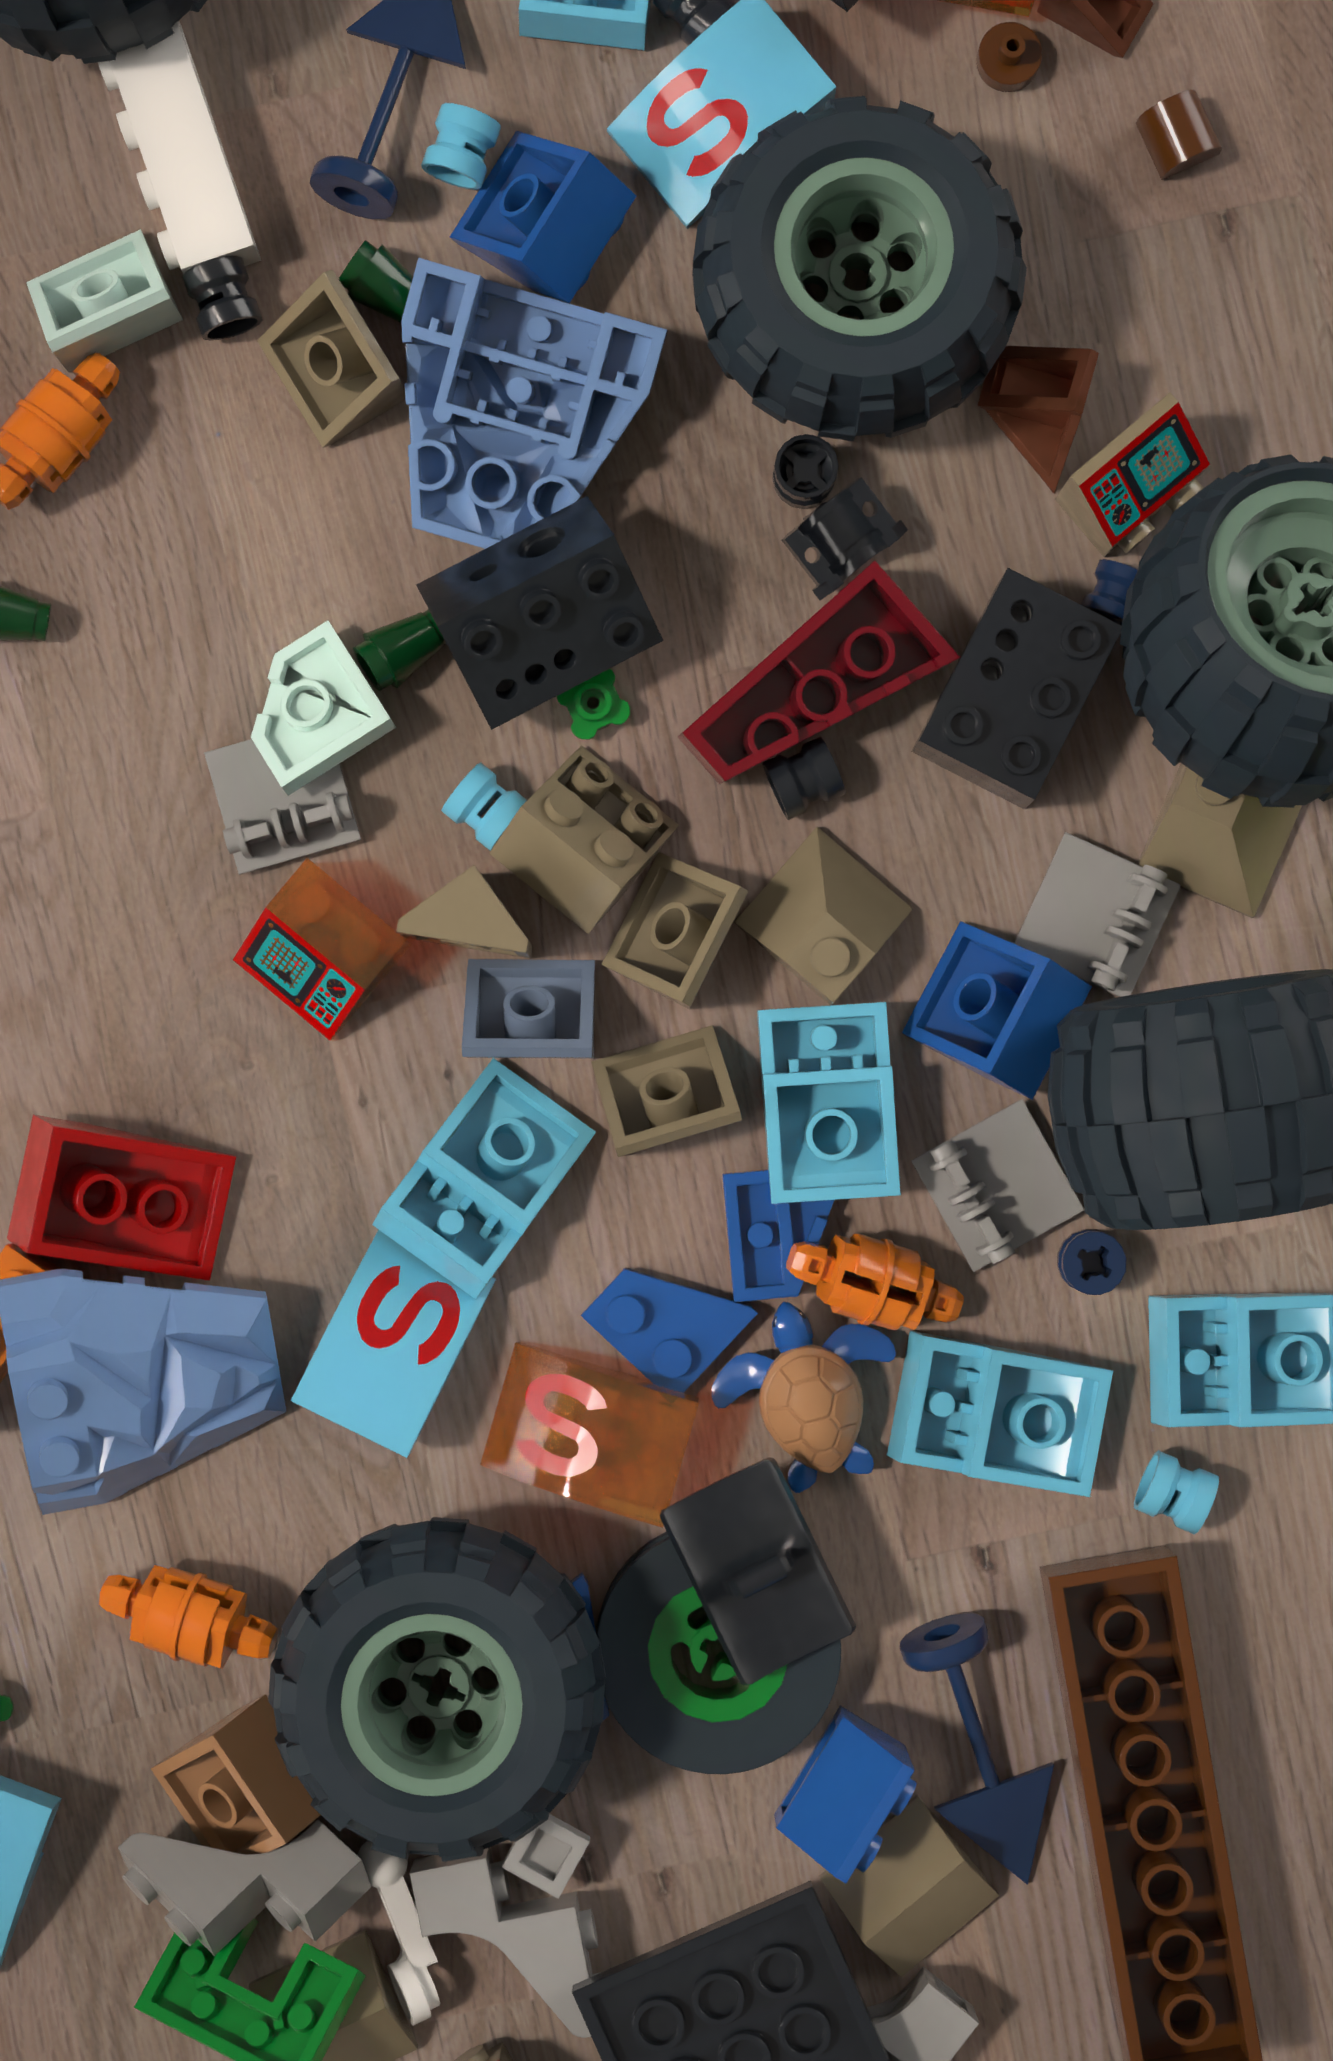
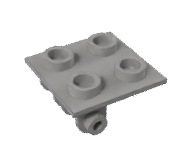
M252 739L204 752L226 828L223 830L225 843L229 853L234 856L239 875L361 840L340 763L288 796Z
M1065 832L1014 944L1053 960L1078 978L1116 996L1131 995L1181 885L1167 879L1168 875L1157 868L1149 865L1141 867Z
M1023 1099L911 1160L973 1272L991 1262L995 1264L1015 1253L1014 1249L1084 1211L1082 1204L1071 1188L1068 1179Z

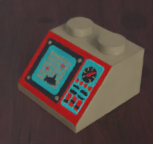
M1170 392L1073 473L1055 500L1103 557L1108 555L1118 545L1127 554L1155 530L1148 520L1158 511L1168 505L1174 512L1204 489L1197 479L1209 467L1210 463L1181 405Z

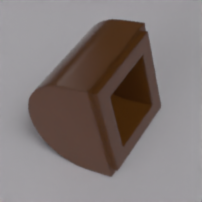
M1187 90L1173 95L1152 106L1137 119V128L1161 180L1219 155L1222 150L1195 90Z

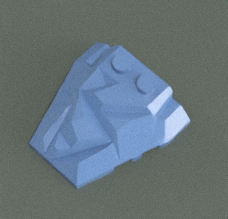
M418 258L401 320L402 342L406 345L407 383H405L406 405H409L411 444L408 445L412 528L486 549L577 502L637 411L640 410L650 395L668 330L608 312L603 314L486 280L477 274Z
M56 1269L0 1279V1318L6 1344L8 1374L33 1492L36 1493L42 1515L107 1503L286 1412L265 1291L184 1283L181 1290L145 1286L144 1278L123 1276L122 1283L83 1279L82 1271L70 1269Z

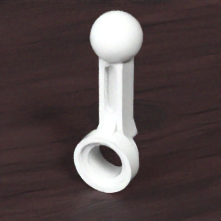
M367 1840L361 1846L357 1856L362 1859L371 1886L378 1889L401 1948L399 1957L395 1962L387 1965V1969L404 2013L409 2022L414 2026L431 2018L430 2010L440 2006L437 1990L427 1969L428 1966L438 1962L428 1937H422L417 1909L403 1877L407 1869L408 1859L372 1850L373 1842Z

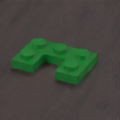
M255 1918L215 1956L198 1939L191 1946H188L174 1932L134 2008L233 2061H322L366 1977L359 1969L304 1942L274 2001L271 2002L228 1980L259 1922Z

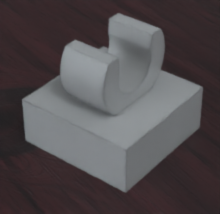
M549 1814L547 1821L513 1843L503 1861L502 1868L559 1899L590 1843V1836Z

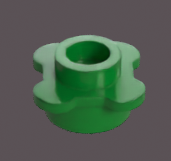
M611 669L556 696L558 703L567 707L573 720L571 725L572 733L579 739L590 740L594 738L598 730H602L610 724L622 725L629 718L630 706L628 702L619 698L614 687L615 674ZM596 697L599 700L600 704L596 709L588 707L587 701L589 698Z

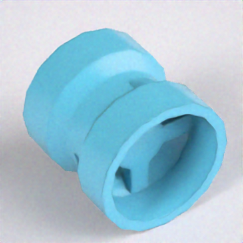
M444 103L440 107L435 122L439 133L435 144L426 149L421 164L422 169L445 183L465 189L478 190L482 187L487 172V167L483 161L486 151L496 145L501 125L492 117L476 109L454 103Z
M480 762L456 787L441 811L456 824H468L475 830L476 840L491 851L527 799L516 790H504L497 784L496 774ZM496 800V802L491 806V808L487 811V813L484 815V817L481 818V816H482V815L485 813V811L490 807V805L493 803V801Z
M1158 1450L1152 1456L1143 1473L1136 1492L1134 1508L1152 1517L1159 1514L1171 1517L1176 1527L1195 1535L1203 1526L1214 1503L1219 1485V1476L1201 1468L1193 1471L1180 1466L1176 1457Z

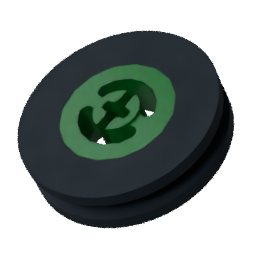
M665 1532L642 1546L626 1561L610 1584L603 1600L596 1634L600 1638L606 1672L604 1694L606 1702L623 1730L639 1746L661 1761L677 1768L703 1774H733L767 1765L798 1746L811 1733L827 1710L839 1678L841 1639L777 1669L750 1685H742L739 1682L732 1687L711 1689L694 1684L679 1671L671 1656V1648L678 1642L687 1644L690 1650L691 1662L696 1671L701 1673L708 1658L707 1647L703 1641L705 1638L716 1641L718 1637L707 1614L698 1620L688 1617L691 1612L702 1607V1603L668 1533ZM719 1652L710 1666L711 1679L714 1681L728 1680L736 1676L726 1653Z

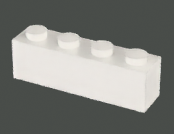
M177 21L172 27L173 35L147 50L144 44L117 52L116 60L98 62L108 91L120 89L126 110L116 113V117L128 150L140 148L147 170L136 173L149 210L159 207L161 209L167 230L158 232L157 237L169 269L172 270L180 267L184 274L190 268L202 262L224 256L242 257L244 265L247 266L261 261V257L180 21Z

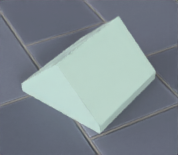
M141 229L26 282L46 341L52 353L68 372H72L91 354L98 352L106 356L183 320Z

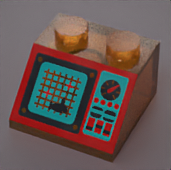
M306 858L265 907L233 958V961L328 1040L332 1041L412 943L397 933L393 927L316 863Z

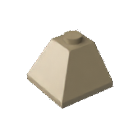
M1181 763L1137 865L1141 867L1149 865L1157 868L1168 875L1167 879L1180 884L1181 888L1250 918H1254L1302 805H1296L1294 808L1262 807L1259 798L1239 794L1229 799L1202 787L1201 784L1204 779Z
M816 827L734 923L827 1004L831 1005L876 955L913 909L820 828Z

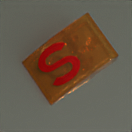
M516 1342L480 1465L572 1500L663 1528L664 1525L660 1519V1512L670 1505L698 1409L699 1397L638 1380V1377Z

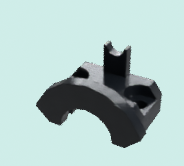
M861 477L846 486L828 502L820 504L813 512L804 517V521L790 531L782 539V542L816 584L812 591L821 601L844 584V581L864 563L895 543L908 529L901 520L895 522ZM865 502H870L874 507V512L870 517L864 515L862 511ZM808 548H813L817 553V558L813 563L808 562L805 558V552Z

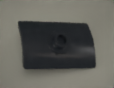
M768 1457L734 1472L661 1510L660 1519L742 1685L753 1684L777 1669L819 1648L845 1638L855 1631L856 1624L774 1458Z

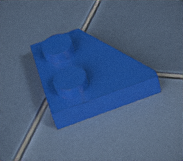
M768 1170L722 1174L733 1301L742 1302L797 1297L804 1281L796 1278L786 1268L791 1247L794 1243L804 1241L819 1244L834 1200L771 1204Z
M624 1268L581 1316L663 1394L675 1403L758 1312L748 1304L734 1302L702 1292L701 1290L681 1284H674L654 1278V1276Z

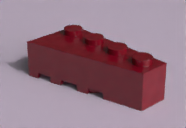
M873 561L683 731L678 738L720 785L959 659L960 656L880 565Z

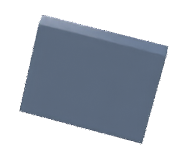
M468 959L462 1057L594 1059L595 960Z

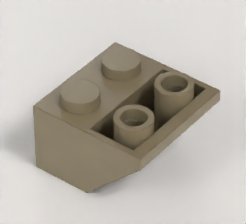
M581 745L520 807L489 854L589 934L624 895L673 835L679 824L660 810L654 802L648 800L612 771L606 763L596 758Z

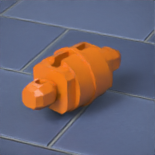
M96 352L87 356L73 370L76 376L73 380L59 370L52 368L44 379H40L24 399L18 400L15 404L17 408L0 428V452L7 460L5 465L0 463V504L6 509L10 510L19 506L32 493L33 489L30 485L34 481L47 491L54 493L62 482H67L82 462H87L91 458L90 452L106 434L105 429L113 419L99 399H107L118 383L120 371L114 363L102 354Z
M853 1234L850 1238L835 1235L828 1249L824 1245L805 1241L794 1243L786 1262V1268L796 1278L817 1285L816 1295L825 1304L830 1305L832 1313L856 1319L858 1324L869 1326L873 1324L890 1330H898L903 1326L915 1330L920 1324L922 1316L936 1321L951 1322L959 1317L964 1302V1296L954 1286L934 1279L935 1269L921 1260L918 1251L895 1245L889 1239L878 1240L861 1234ZM845 1270L861 1276V1279L844 1275ZM893 1285L906 1290L905 1293H901L889 1287Z
M154 1565L144 1584H141L140 1579L122 1575H111L107 1577L100 1591L99 1605L104 1610L127 1620L129 1616L132 1617L129 1640L142 1643L147 1649L169 1655L170 1659L174 1661L182 1659L204 1667L212 1665L223 1669L233 1649L237 1650L239 1655L257 1659L269 1658L275 1648L279 1629L271 1622L252 1614L249 1617L244 1616L247 1593L234 1590L232 1585L209 1579L206 1574L201 1572L193 1574L174 1567L167 1569Z

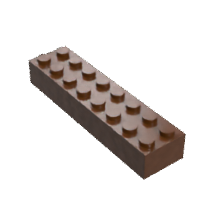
M1159 1546L1040 1566L1123 2061H1263L1177 1556L1166 1546Z

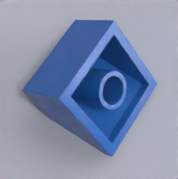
M516 131L450 235V238L461 247L532 291L570 304L576 292L588 280L591 268L606 244L620 229L624 216L637 195L590 152Z
M960 921L902 1034L973 1072L1033 1100L1050 1068L1051 1052L1060 1048L1057 1024L1073 1008L1083 1005L1092 986L1045 956Z

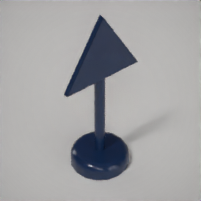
M382 0L346 29L348 34L399 50L358 158L343 155L327 156L319 160L314 166L309 184L314 192L327 203L342 211L367 219H386L392 216L398 198L397 188L393 181L381 170L372 166L413 55H421L466 69L452 0Z
M961 1613L932 1620L906 1634L900 1641V1651L906 1665L916 1671L935 1672L946 1670L985 1785L982 1789L934 1806V1809L1028 1885L1054 1764L1051 1762L1000 1781L961 1664L970 1661L980 1654L988 1644V1629L984 1617L975 1613Z

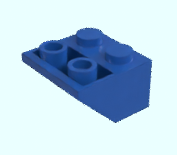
M840 1705L774 1814L776 1828L829 1873L844 1883L848 1882L855 1869L865 1872L876 1857L883 1838L877 1835L878 1830L889 1812L896 1816L900 1815L911 1799L917 1782L911 1779L915 1770L906 1746Z

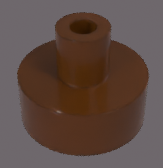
M1004 22L997 24L989 29L981 40L976 58L979 75L988 86L997 91L1015 92L1029 85L1037 74L1042 59L1041 44L1036 34L1021 23Z

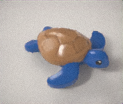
M789 1302L781 1303L772 1321L773 1339L781 1354L774 1360L757 1353H744L730 1360L719 1372L712 1385L714 1405L717 1408H726L745 1392L752 1389H760V1414L766 1429L783 1450L795 1458L788 1471V1483L795 1493H801L811 1487L816 1482L817 1471L832 1473L843 1465L849 1473H871L874 1467L872 1455L866 1448L855 1442L861 1427L864 1397L857 1374L850 1367L849 1363L856 1360H875L881 1362L894 1360L896 1352L892 1341L888 1336L876 1329L860 1324H848L836 1329L822 1346L813 1345V1331L806 1315Z

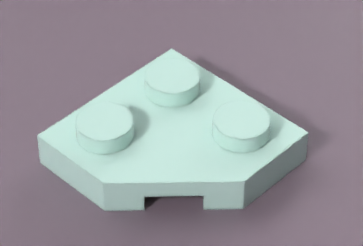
M326 621L274 654L268 679L271 682L263 713H257L251 739L280 786L289 796L392 731L396 726L329 621Z

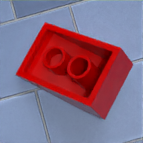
M33 1114L7 1240L30 1254L210 1281L236 1156L107 1127Z

